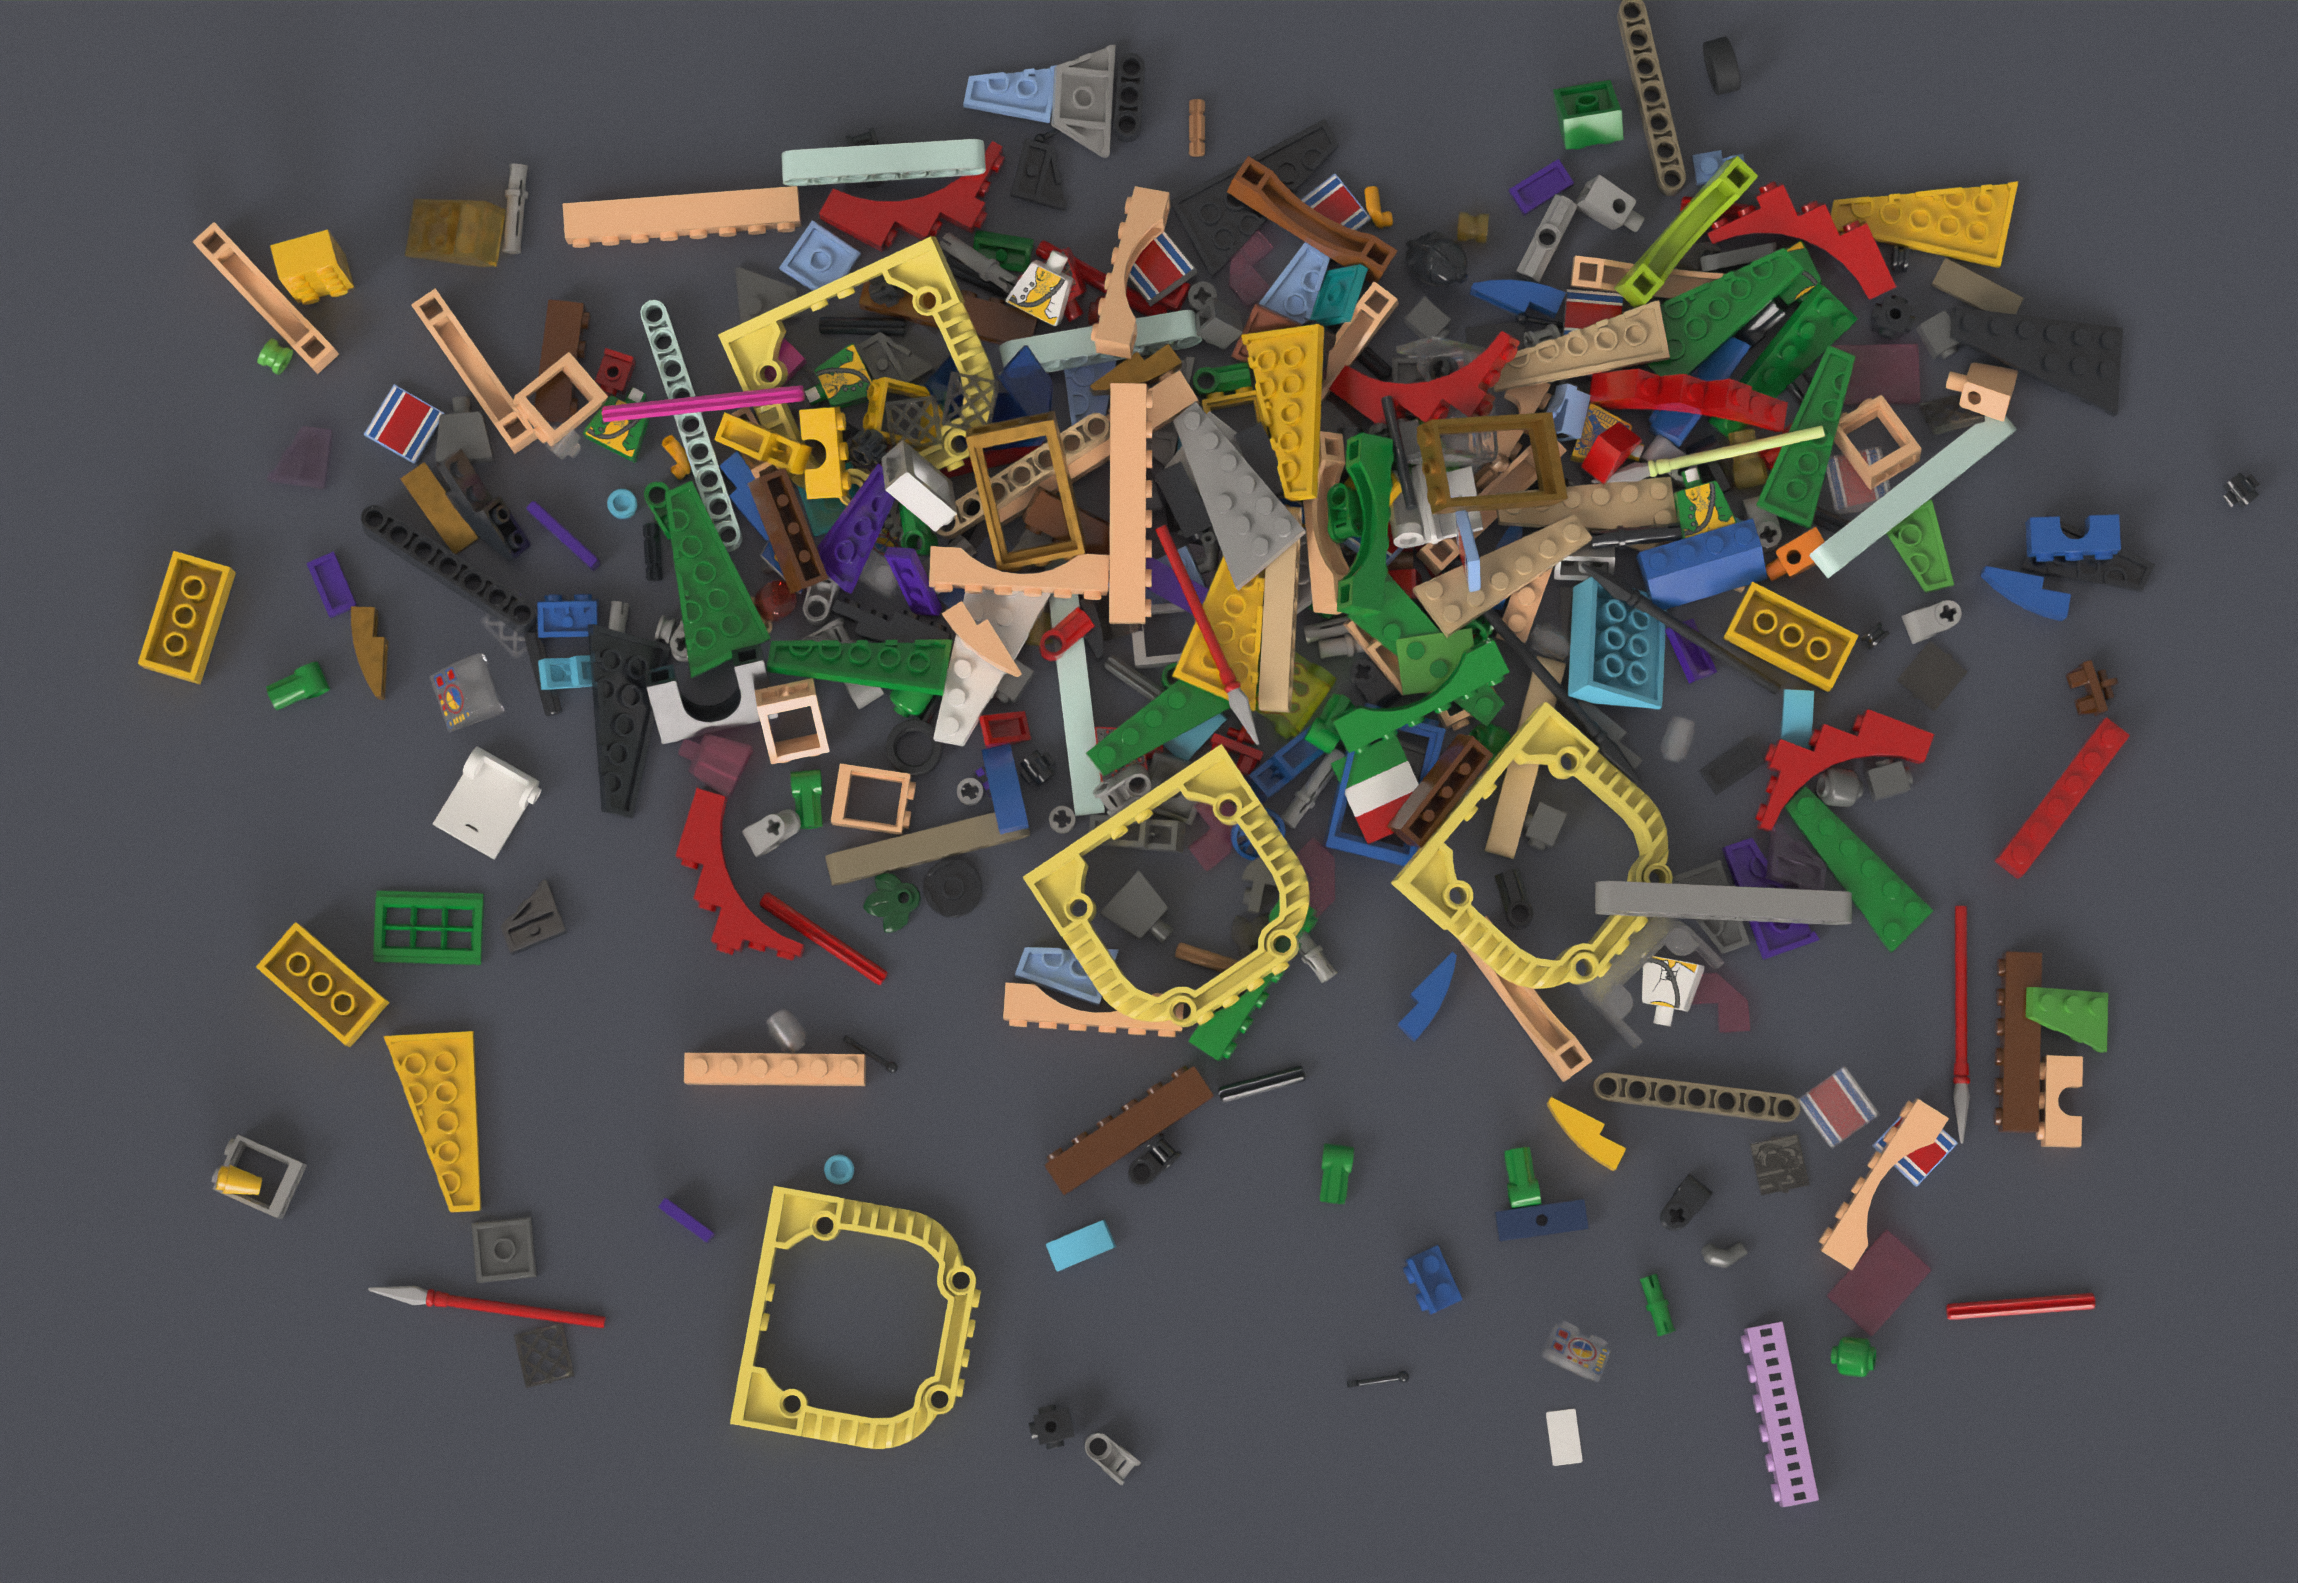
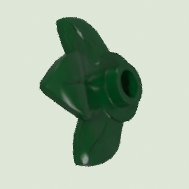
M884 873L875 876V884L878 890L867 897L863 909L871 915L883 917L884 932L892 933L900 930L908 923L910 912L918 907L921 896L915 885L902 883L896 875ZM903 892L909 895L907 903H903L901 900Z

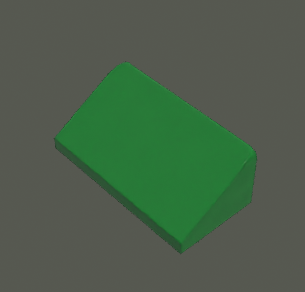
M977 230L974 236L973 249L988 259H995L999 262L1000 267L1005 270L1024 273L1031 263L1034 239Z

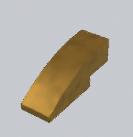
M1169 344L1162 347L1145 361L1137 351L1132 355L1131 359L1127 358L1091 384L1090 392L1093 396L1110 395L1111 383L1147 384L1149 386L1158 382V378L1171 370L1176 372L1181 369L1182 361Z
M425 462L400 478L454 554L457 555L479 539L445 495L446 491Z
M351 606V629L358 663L374 695L379 700H385L389 641L385 637H377L379 611L375 607Z

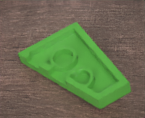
M1931 499L1886 533L1925 593L1954 586Z
M2040 987L2026 988V1018L2053 1031L2062 1032L2076 1042H2083L2097 1052H2107L2108 993Z

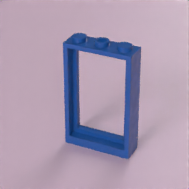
M1365 703L1364 705L1365 707L1382 708L1380 706ZM1425 718L1423 722L1413 727H1409L1406 724L1397 729L1429 738L1418 784L1421 783L1438 761L1446 730L1445 728L1438 727L1439 721ZM1346 750L1344 757L1347 756L1341 783L1338 781L1322 846L1405 866L1416 853L1417 847L1407 845L1405 842L1403 847L1380 841L1367 844L1364 837L1340 832L1348 801L1345 796V790L1355 753L1354 751L1348 753Z

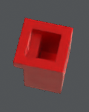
M605 348L595 382L606 395L616 397L617 393L625 395L636 365L634 357ZM610 369H618V375L616 377L608 376Z

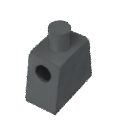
M470 397L452 398L453 414H442L439 418L436 463L440 464L450 454L459 449L463 450L471 464L495 462L483 413L479 411L471 412Z
M1139 871L1100 912L1103 918L1140 941L1150 932L1163 943L1173 932V929L1161 919L1168 912L1169 908Z

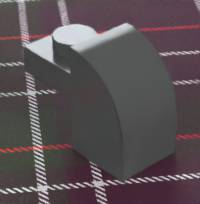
M1261 857L1253 860L1246 867L1241 880L1253 884L1252 888L1246 887L1243 904L1248 905L1247 913L1256 915L1259 914L1264 886L1278 889L1273 875Z

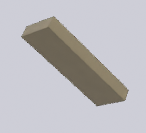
M1947 258L1942 262L1931 286L1978 310L2016 314L2024 299Z

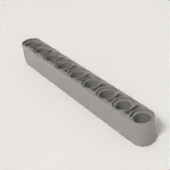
M1600 881L1595 883V913L1620 916L1846 925L1852 923V893L1845 891Z

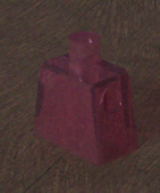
M705 734L700 745L684 739L678 755L692 761L688 772L693 777L718 794L725 796L727 800H730L754 749L752 746Z

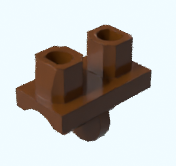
M2092 660L2083 662L2078 668L2066 674L2070 689L2084 685L2088 695L2075 700L2079 716L2093 713L2094 716H2099L2108 711L2102 689L2106 700L2114 698L2111 687L2119 684L2117 677L2108 679L2105 669L2097 671L2099 682Z

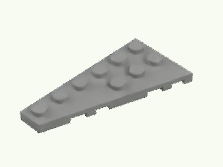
M1195 401L1175 418L1173 422L1234 585L1239 591L1301 538L1306 531Z

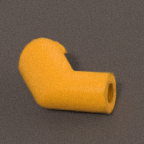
M1375 186L1367 187L1364 190L1366 210L1374 225L1380 229L1391 227L1393 225L1392 213L1390 211H1381L1379 189Z
M669 435L665 437L662 441V446L677 462L676 465L671 467V472L678 480H681L686 474L689 475L691 472L686 451L674 436Z

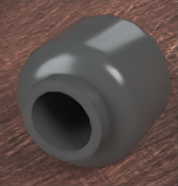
M1831 767L1824 774H1821L1817 781V794L1829 806L1851 807L1863 793V782L1859 780L1857 773L1851 769Z

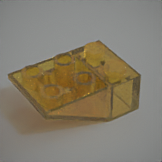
M414 199L405 256L468 266L497 267L506 210L487 201Z

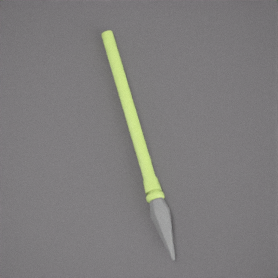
M1823 426L1671 459H1658L1656 462L1654 460H1649L1648 463L1635 462L1618 469L1606 483L1641 481L1649 476L1656 477L1657 473L1661 475L1675 469L1825 437ZM1597 479L1591 481L1592 483H1600Z

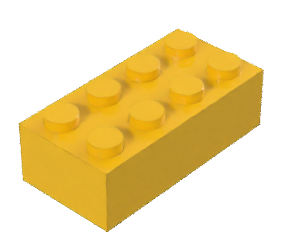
M328 229L270 245L279 280L297 303L302 302L303 305L314 304L320 301L319 297L330 294L331 297L342 296L348 293V289L354 288L346 255Z
M173 551L138 664L145 669L201 685L236 572L228 566Z
M1752 582L1722 639L1829 692L1833 688L1859 635Z
M297 922L291 926L256 966L257 969L348 1047H351L390 1003Z

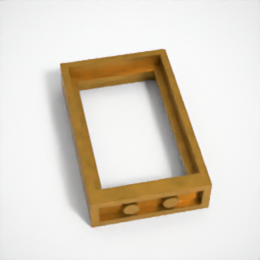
M1055 411L967 428L965 438L997 570L1016 572L1021 570L1023 566L1035 564V566L1041 567L1052 563V560L1064 558L1065 561H1070L1077 555L1085 554L1086 541ZM1046 435L1071 540L1008 552L983 448Z
M1552 412L1434 419L1416 427L1417 443L1420 446L1422 456V471L1425 475L1428 489L1427 499L1431 506L1432 515L1455 513L1461 510L1475 512L1553 506L1568 499ZM1528 429L1540 492L1451 498L1440 435Z

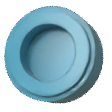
M617 489L610 494L607 506L614 517L628 519L635 514L638 502L631 491Z
M840 1154L830 1157L824 1166L826 1178L837 1185L849 1182L855 1171L853 1162L847 1156Z

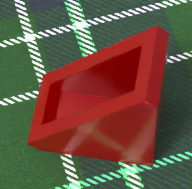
M1618 422L1598 435L1581 468L1605 485L1642 442V439Z
M1025 711L979 717L986 749L1032 740Z

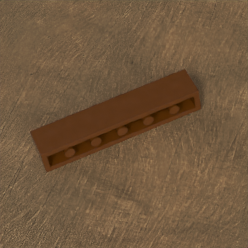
M869 281L864 283L859 300L861 310L892 318H904L908 322L939 329L933 315H921L915 310L912 302L913 295L905 290L903 292L905 296L899 299L898 304L888 308L886 303L878 305L871 299L869 294V286L871 284ZM960 291L965 301L964 306L981 341L1002 345L1010 340L1035 336L1039 318L1019 308L1007 306L1004 300L989 297L987 301L977 298L978 295L974 292ZM928 292L923 297L925 307L932 309L936 305V297L931 292Z
M2006 951L2002 954V958L1997 959L1996 968L1997 976H2001V988H1997L1996 1005L2001 1006V1018H1996L1995 1023L1996 1036H2000V1048L1995 1049V1065L2000 1067L1999 1077H1995L1994 1094L1999 1095V1107L1994 1108L1993 1121L1994 1125H1998V1132L2037 1133L2039 1132L2041 1024L2026 1018V988H2042V953Z
M1184 1065L1171 1074L1173 1080L1163 1086L1160 1081L1146 1091L1149 1096L1140 1102L1134 1098L1122 1106L1123 1113L1116 1118H1113L1110 1114L1096 1124L1099 1129L1090 1135L1084 1131L1072 1139L1073 1146L1066 1151H1063L1060 1147L1046 1157L1049 1162L1044 1166L1064 1196L1212 1099L1214 1095L1196 1068L1193 1066L1188 1069Z

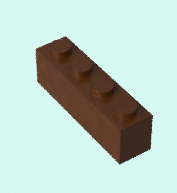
M548 300L538 377L568 352L571 353L578 363H580V358L585 359L587 342L582 340L584 329L589 330L591 314L586 312L587 309L584 303ZM560 371L536 391L534 407L546 421L564 423L577 413L579 409V399L575 398L576 386L563 371Z
M786 469L774 471L747 483L790 594L827 580V573Z
M1038 486L1021 516L1023 521L1027 523L1025 528L1040 536L1042 532L1052 536L1051 541L1053 543L1071 540L1061 497ZM1077 506L1086 541L1085 554L1110 555V522Z
M1458 734L1387 827L1407 845L1422 848L1493 757V754L1473 736Z

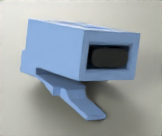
M1568 383L1557 385L1555 395H1552L1550 398L1548 410L1546 411V413L1552 412L1557 441L1560 442L1581 439L1591 396L1578 391L1576 386Z

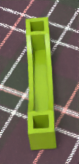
M1738 156L1726 160L1614 289L1634 308L1645 305L1665 283L1670 273L1692 245L1740 198L1758 175Z

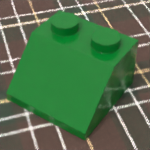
M1611 80L1553 89L1560 133L1566 149H1582L1590 145L1611 144L1614 141L1624 140L1622 111Z

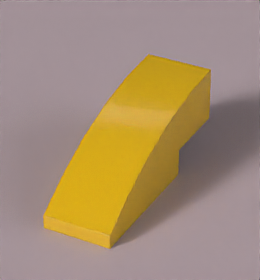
M724 412L714 439L760 461L768 462L781 469L785 468L786 471L803 475L813 448Z
M1550 1097L1547 1106L1569 1138L1595 1161L1612 1171L1616 1170L1626 1148L1600 1135L1605 1124Z

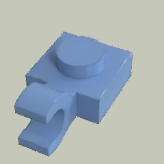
M1721 150L1692 155L1696 185H1705L1728 159L1738 156L1745 162L1744 155L1737 154L1722 158Z

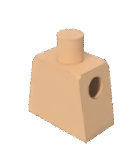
M1974 362L1971 363L1967 375L1950 371L1946 388L1962 392L1959 403L1962 408L2004 421L2019 370Z

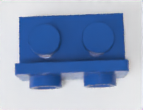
M562 594L544 595L545 600L537 602L538 638L588 637V624L598 625L599 599H592V594H574V599L562 600Z
M1438 1245L1405 1260L1407 1266L1403 1267V1271L1409 1284L1415 1282L1419 1290L1415 1297L1422 1312L1428 1310L1429 1315L1463 1300Z

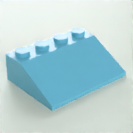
M1593 577L1573 587L1568 696L1595 704L1652 709L1662 708L1666 625L1646 612L1644 613L1628 605L1626 601L1613 598ZM1640 591V595L1643 594L1649 599L1647 592Z

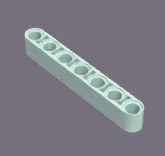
M979 139L785 151L781 155L783 184L787 186L979 175L986 171L984 141Z
M1182 310L1136 318L1138 334L1132 355L1137 351L1141 356L1151 355L1167 344L1173 350L1190 348L1199 344L1202 338L1197 335L1195 312L1192 310ZM1093 326L1010 340L999 347L1005 374L1008 378L1031 376L1127 358L1096 353L1095 341H1091Z

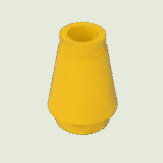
M230 1164L228 1167L221 1166L216 1181V1189L222 1190V1194L258 1195L262 1177H257Z

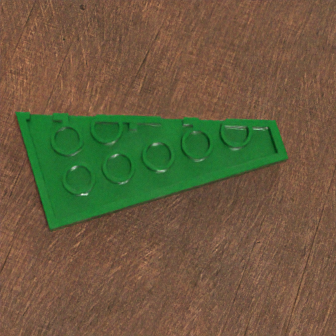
M1782 248L1751 262L1750 265L1734 272L1731 271L1722 275L1723 277L1702 284L1665 301V303L1660 305L1670 359L1647 363V365L1659 376L1691 375L1804 272L1803 267L1785 248Z
M691 480L666 492L665 502L690 677L693 678L733 659L731 650L757 644L762 645L770 641L771 637Z

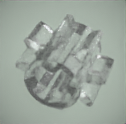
M572 430L554 446L551 447L547 444L546 448L561 460H564L567 455L574 459L582 449L577 443L581 436Z

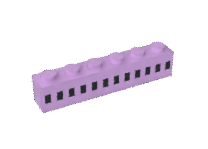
M1783 1322L1744 1329L1745 1335L1741 1336L1743 1352L1749 1353L1751 1365H1747L1750 1383L1755 1382L1757 1394L1753 1395V1403L1756 1413L1761 1412L1763 1424L1759 1425L1762 1443L1767 1442L1769 1454H1765V1462L1768 1472H1773L1775 1484H1771L1774 1502L1779 1501L1780 1507L1818 1501L1819 1498Z

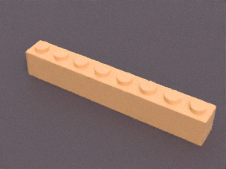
M797 186L563 203L565 239L568 244H573L575 248L589 247L590 243L602 242V245L605 246L618 245L620 243L619 240H631L632 243L649 242V238L659 237L661 241L678 240V236L690 235L691 239L707 238V234L719 233L721 237H731L737 235L739 231H748V234L759 235L766 233V229H778V232L785 233L795 231V227H802L800 197Z
M1171 370L1158 378L1160 383L1150 389L1147 386V391H1153L1152 409H1147V421H1152V434L1171 423L1195 401L1200 405L1198 398L1180 370L1176 373ZM1108 409L1109 414L1105 417L1110 422V409ZM1102 421L1092 423L1090 427L1091 434H1102L1105 430V423ZM1077 437L1069 438L1065 443L1066 450H1077L1080 446V439ZM1110 438L1068 465L1072 484L1110 461ZM1046 453L1041 457V466L1050 467L1053 465L1050 453ZM1027 469L1019 470L1015 476L1016 482H1027L1030 478V471ZM1052 475L998 510L1001 526L1004 527L1023 515L1038 486L1057 494L1059 487L1056 475ZM996 485L992 488L996 500L1004 496V486Z
M1111 383L1110 624H1146V617H1151L1152 603L1151 599H1146V587H1152V569H1146V558H1152V540H1146V528H1152V510H1146V498H1152V480H1146V468H1152V450H1146L1147 438H1152V421H1147V409H1152L1153 391H1147V384Z

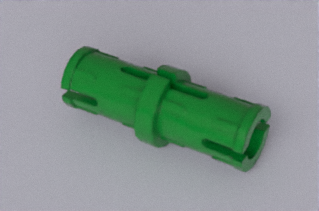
M1658 1274L1639 1279L1648 1303L1646 1309L1651 1312L1657 1336L1676 1331L1667 1307L1669 1301L1664 1298Z

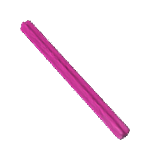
M800 385L602 407L603 421L611 422L801 402L805 400V391L803 386Z

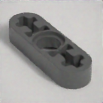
M1777 242L1700 257L1702 272L1751 263L1778 251Z

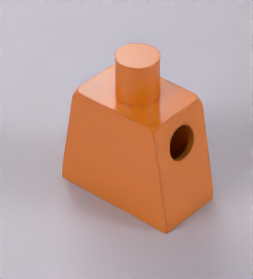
M1817 527L1775 551L1778 558L1765 565L1766 573L1771 581L1786 573L1792 579L1816 565L1809 555L1825 542ZM1794 553L1800 554L1801 560L1795 564L1788 562L1790 555Z

